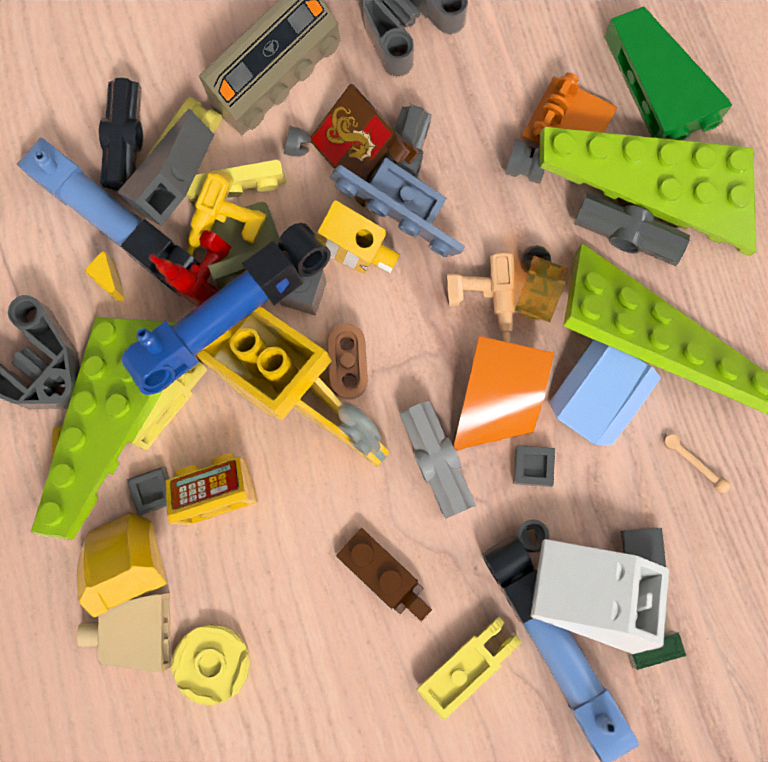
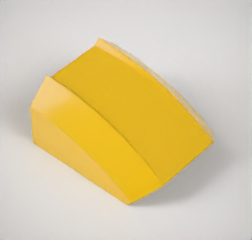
M130 512L88 532L77 564V591L79 603L93 617H97L107 612L108 609L149 590L153 591L167 584L151 520Z

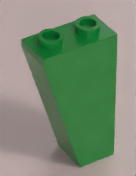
M644 6L611 18L604 38L652 138L683 141L694 131L702 129L703 132H708L723 123V117L732 107L730 100Z

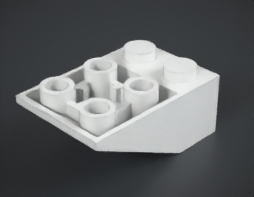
M545 539L542 541L531 617L631 654L663 647L669 569L635 555Z

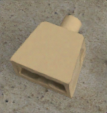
M170 593L128 600L99 615L98 622L80 623L77 629L78 646H98V662L101 665L151 672H162L170 668Z

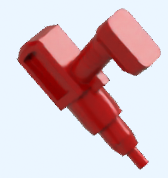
M204 230L199 238L200 245L208 251L199 266L193 264L190 270H187L180 264H173L171 261L158 258L154 254L149 256V260L156 264L155 266L158 271L165 276V280L176 289V292L196 307L219 291L207 282L211 275L209 266L227 257L232 248L216 233Z

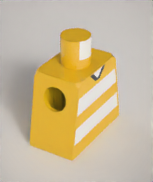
M334 200L317 232V236L329 248L331 259L364 274L370 264L391 273L400 256V253L381 244L387 233L385 229ZM357 243L363 244L366 248H361Z

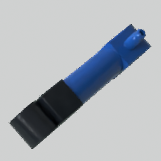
M306 223L293 224L281 234L278 246L274 241H271L245 260L242 265L246 271L173 326L164 321L151 332L146 328L139 329L136 334L139 341L131 345L124 352L122 364L141 393L153 395L166 389L176 379L198 364L199 360L195 355L266 301L270 300L273 305H276L304 283L301 276L310 277L319 273L330 260L331 253L329 248Z

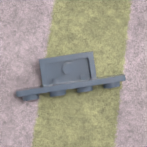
M385 158L381 161L369 183L341 165L335 168L330 175V178L336 182L335 187L339 191L350 197L357 195L368 202L367 208L370 211L384 218L388 215L399 222L398 228L401 231L415 238L419 235L430 243L428 247L438 255L448 257V255L454 256L461 254L465 246L432 225L447 198L389 159Z

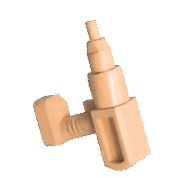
M500 251L490 255V277L462 276L457 273L447 274L449 307L459 306L463 302V290L483 291L484 298H493L494 313L498 316V326L500 332L503 333V340L510 343V332L513 329V314L516 312L513 254Z

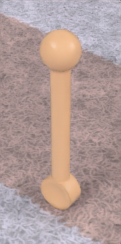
M670 434L665 437L664 446L669 450L675 449L715 484V489L718 492L726 493L730 489L729 481L725 478H719L680 444V438L677 435Z

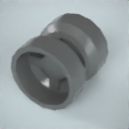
M515 139L506 175L513 177L519 175L527 176L529 181L540 184L545 171L540 168V146L535 149L529 147L526 142Z

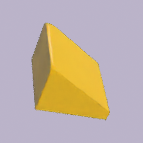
M102 251L84 269L86 270L85 273L116 301L122 303L125 296L116 264L105 251Z

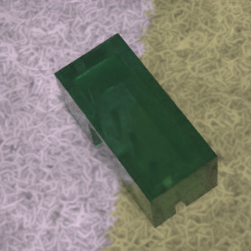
M672 630L664 633L663 647L636 654L629 653L628 657L632 668L639 670L684 657L686 653L679 632Z

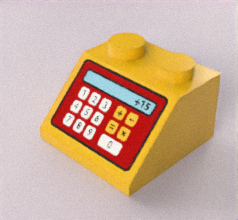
M233 453L213 458L211 460L213 465L198 470L197 465H192L175 471L176 477L166 480L167 517L169 524L189 526L258 503L246 460L240 456L235 458Z

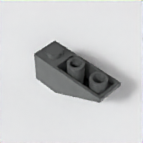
M187 109L117 193L141 215L162 226L186 197L214 134L191 109Z

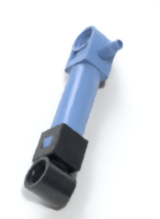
M40 137L18 161L17 166L64 205L70 206L119 245L129 257L181 297L176 292V289L165 280V276L158 271L155 266L156 264L149 260V256L154 254L158 258L171 261L173 264H180L187 270H190L193 264L199 266L200 263L180 246L175 245L170 238L146 219L142 220L86 176L79 166Z
M514 534L481 553L485 564L500 586V590L518 621L524 625L567 699L569 709L601 762H613L638 747L639 742L610 692L602 686L571 631L531 617L538 570L534 569V564L518 537Z

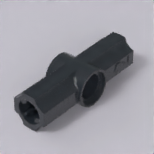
M115 78L108 83L106 118H102L99 123V142L103 150L100 184L103 188L119 191L136 171L137 152H140L143 146V128L139 120L142 88L139 82L131 81L128 78Z

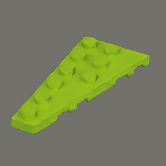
M544 127L540 132L541 169L579 185L582 183L591 185L604 191L603 195L613 199L618 197L635 206L648 210L653 216L684 229L690 227L708 235L707 239L719 244L725 242L738 248V252L750 256L757 252L754 151L752 147Z
M583 243L579 246L574 257L564 327L768 415V372Z
M95 317L31 529L32 533L39 536L74 540L99 499L97 495L99 488L108 473L114 474L120 464L117 458L127 442L132 444L162 391L153 395L141 393L123 366L122 356L131 345L139 341L136 336L139 329L146 328L151 332L164 321ZM168 322V323H169L171 326H173V325H174L175 323H177V322Z

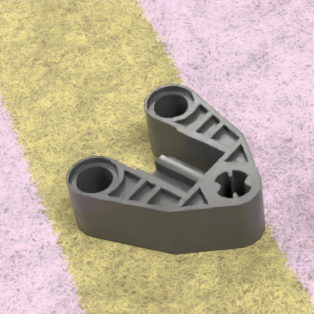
M363 0L364 27L385 71L392 76L399 77L408 74L413 67L414 42L410 34L400 25V22L405 28L408 25L411 27L422 14L443 33L455 34L461 31L465 25L468 0ZM455 9L457 12L450 13L445 10ZM394 51H402L405 54L402 56H393L391 53Z
M30 295L16 297L8 307L9 320L27 335L26 338L53 361L47 364L28 347H25L22 351L18 350L14 354L15 359L11 363L34 383L31 386L28 385L18 375L6 369L0 363V398L29 410L68 409L80 370L78 353L53 312L46 305ZM36 309L35 318L31 322L26 323L28 312ZM59 385L65 388L62 395H59L61 393L57 391Z

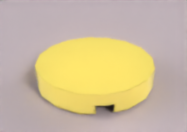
M209 624L195 628L180 640L173 653L171 669L173 677L175 676V681L178 684L177 687L185 697L198 704L215 705L227 701L241 690L249 676L251 660L248 646L238 633L227 626Z

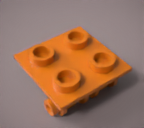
M567 72L565 76L560 78L554 76L522 133V137L540 145V132L544 127L604 133L618 107L580 89L577 83L579 78L573 73Z

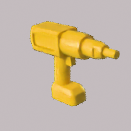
M212 170L208 173L195 204L196 210L190 224L192 229L188 237L189 247L187 249L191 256L195 248L200 245L199 238L204 230L211 231L216 219L224 223L226 218L229 217L246 223L241 234L243 239L251 244H254L266 220L267 214L259 210H250L226 201L234 180L224 171Z

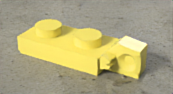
M200 361L162 391L157 403L132 444L144 451L149 449L192 396L191 389L208 370Z

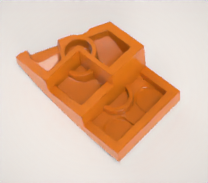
M479 336L454 441L455 450L459 451L485 443L533 433L544 399L554 352Z

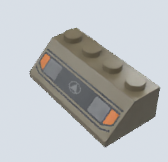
M278 0L199 75L212 108L220 113L222 118L241 135H244L249 129L256 128L263 121L265 113L274 105L281 104L289 95L290 89L297 82L306 80L312 74L315 65L324 56L329 57L336 51L340 42L338 22L323 0Z

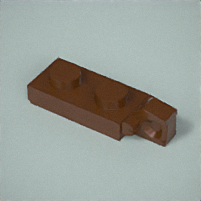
M363 528L336 555L387 606L397 611L400 615L407 608L422 622L432 611L418 597L424 589L417 583L418 580Z

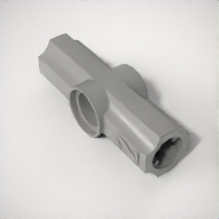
M430 402L419 403L399 413L415 449L413 454L426 483H430L435 499L445 519L476 506L460 471L462 467L455 448L449 437H445Z

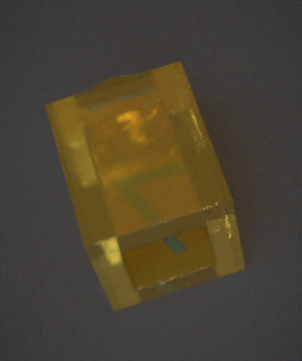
M533 256L517 300L515 311L523 313L529 319L543 320L550 323L565 287L569 268Z

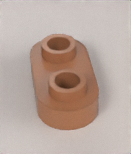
M341 324L331 331L328 338V355L332 360L329 364L330 384L336 395L343 399L351 400L360 397L368 385L366 342L363 332L357 326ZM347 339L354 342V347L349 351H345L340 347L341 343ZM348 375L356 378V383L352 387H345L342 384L343 379Z

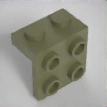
M258 202L245 207L267 214L254 244L245 241L241 233L246 223L229 217L226 218L224 223L217 219L215 220L211 232L216 233L232 247L227 257L209 266L212 278L219 289H222L246 271L242 263L269 242L274 241L278 246L279 235L269 207L265 202Z

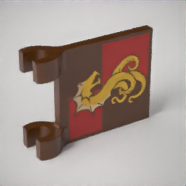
M349 84L310 137L311 143L334 169L341 165L366 182L377 170L381 161L389 154L398 163H402L405 160L408 164H411L420 153L413 144L396 132L354 84ZM355 195V200L362 207H366L368 202Z

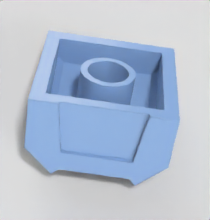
M593 339L549 404L558 420L594 445L612 446L661 377L652 366L647 365L642 360Z

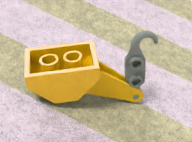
M261 306L196 354L205 365L237 393L265 414L283 420L290 410L294 408L350 446L375 467H379L390 453L379 442L382 437L379 435V430L372 420L353 404L348 402L342 403L319 378L320 374L332 361L326 350ZM308 389L340 418L342 423L339 428L300 400Z

